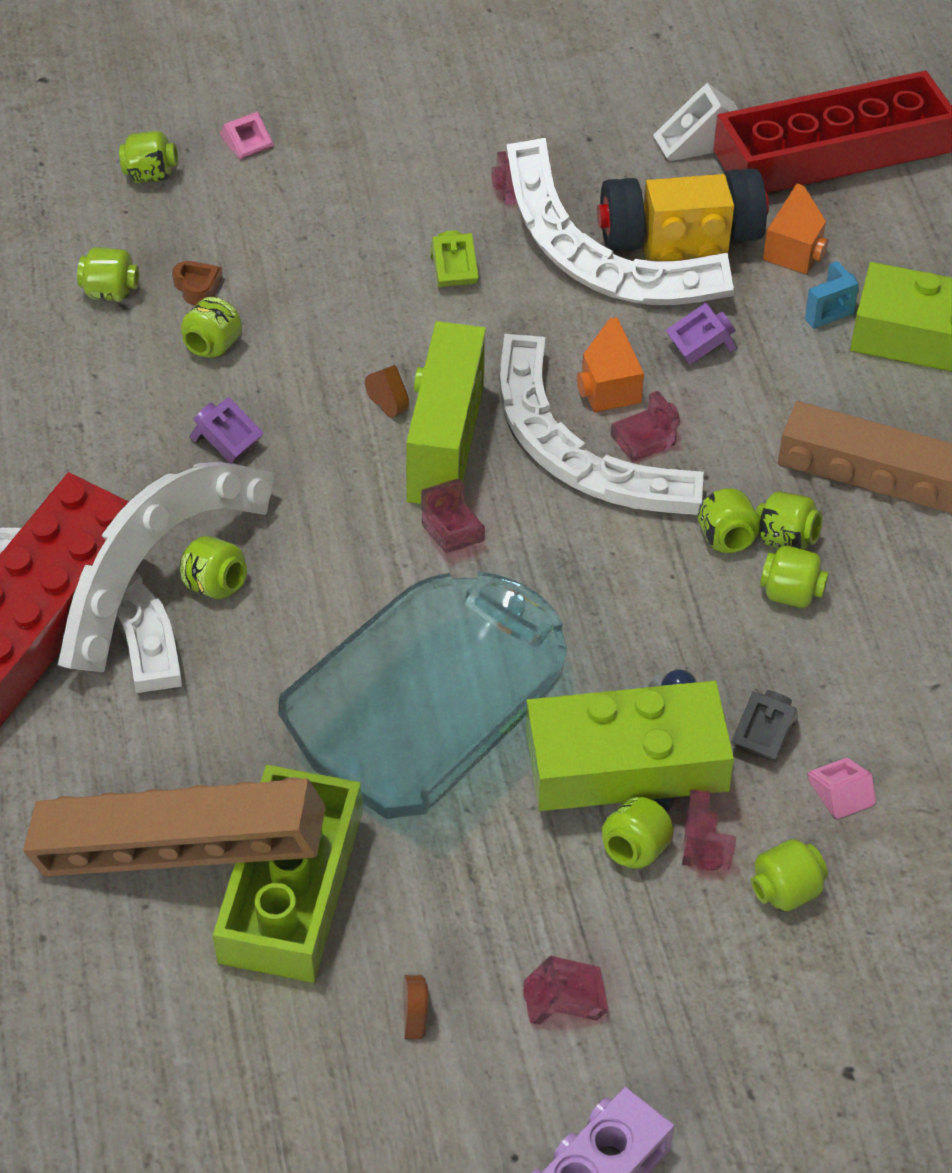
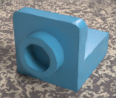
M838 261L829 264L826 283L809 289L805 320L813 329L854 314L859 283L855 276L849 273Z

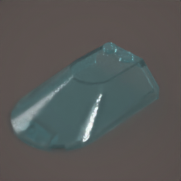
M477 572V578H451L450 573L432 576L415 583L400 593L283 691L279 696L278 715L314 771L320 775L361 782L362 803L385 819L427 814L526 717L527 699L545 698L554 688L562 674L566 659L567 646L562 632L563 624L554 608L541 595L510 578L485 572Z

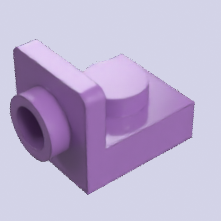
M704 303L665 330L689 365L722 343L730 353L737 349L730 337L731 334L736 332L733 325L722 311L715 315L707 303Z
M227 397L218 406H215L212 402L209 403L194 417L193 420L197 425L189 437L196 443L204 436L232 464L257 443L264 432L230 397Z

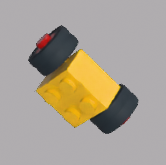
M754 168L728 170L723 174L646 180L644 201L639 181L636 178L609 179L602 183L600 204L597 205L598 227L602 228L606 248L613 252L643 248L647 261L673 262L724 253L728 254L730 241L739 242L761 239L765 233L769 200L761 173L758 169Z

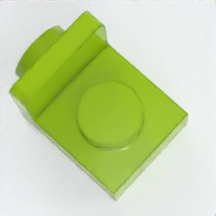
M450 230L432 237L429 251L430 258L434 259L437 287L477 284L479 277L472 233L461 234L460 231Z

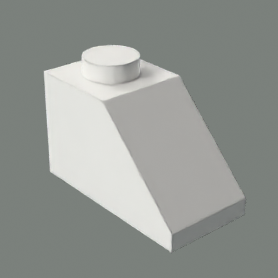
M706 83L653 136L666 158L671 162L714 153L713 146L717 114L739 109L731 99L709 83Z

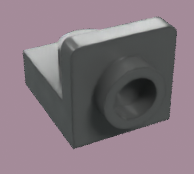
M766 690L765 695L752 691L731 741L732 746L776 763L791 726H795L798 719L797 708L791 706L792 700L783 694L771 690Z

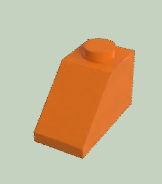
M798 183L795 185L767 229L763 260L807 275L815 260L822 261L828 247V239L824 238L826 220L804 185Z
M618 317L609 318L583 354L582 372L577 373L579 393L581 397L588 398L594 413L642 402L644 372Z

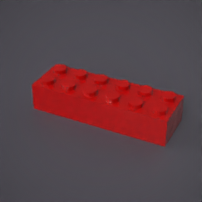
M927 70L717 114L713 151L726 171L758 169L764 182L765 191L769 193L795 187L797 183L805 185L951 153L952 105Z
M70 472L63 477L0 554V727L60 653L72 599L85 565H93L106 541L102 534L116 515L129 503V501Z

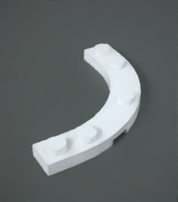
M546 138L507 145L514 191L527 228L543 252L561 270L576 281L607 296L647 305H681L734 296L727 253L673 262H655L636 258L634 261L614 255L612 250L597 243L585 233L580 232L570 220V216L561 204L554 187Z
M516 334L504 335L500 370L502 407L515 437L543 468L571 487L613 504L632 509L697 515L699 506L702 503L704 472L643 466L609 455L600 458L586 450L585 442L574 435L562 422L557 423L550 412V404L547 400L542 381L546 337Z
M199 463L193 465V468L178 474L169 473L164 475L132 498L102 534L106 541L93 565H85L72 599L58 665L69 669L104 672L113 627L122 597L131 577L149 550L174 526L198 513L215 509H233L266 515L275 472L230 463Z
M0 528V554L21 528ZM135 571L124 592L115 620L128 646L135 692L142 693L182 687L175 639L170 620L159 598L156 599L143 584L142 577Z

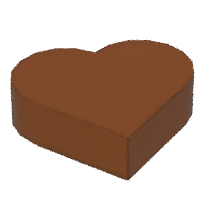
M194 261L180 262L175 265L172 271L175 288L182 291L184 300L192 305H196L206 297H214L223 278L222 267Z
M393 365L366 376L365 388L369 398L375 404L380 405L387 416L396 417L408 411L409 398L397 366Z
M423 975L404 976V1039H422L423 1035H425L428 1016V984Z

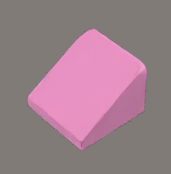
M258 112L225 123L220 131L223 141L239 159L274 147V143Z
M849 758L841 759L807 773L808 780L828 811L836 819L867 809L876 803L872 774Z

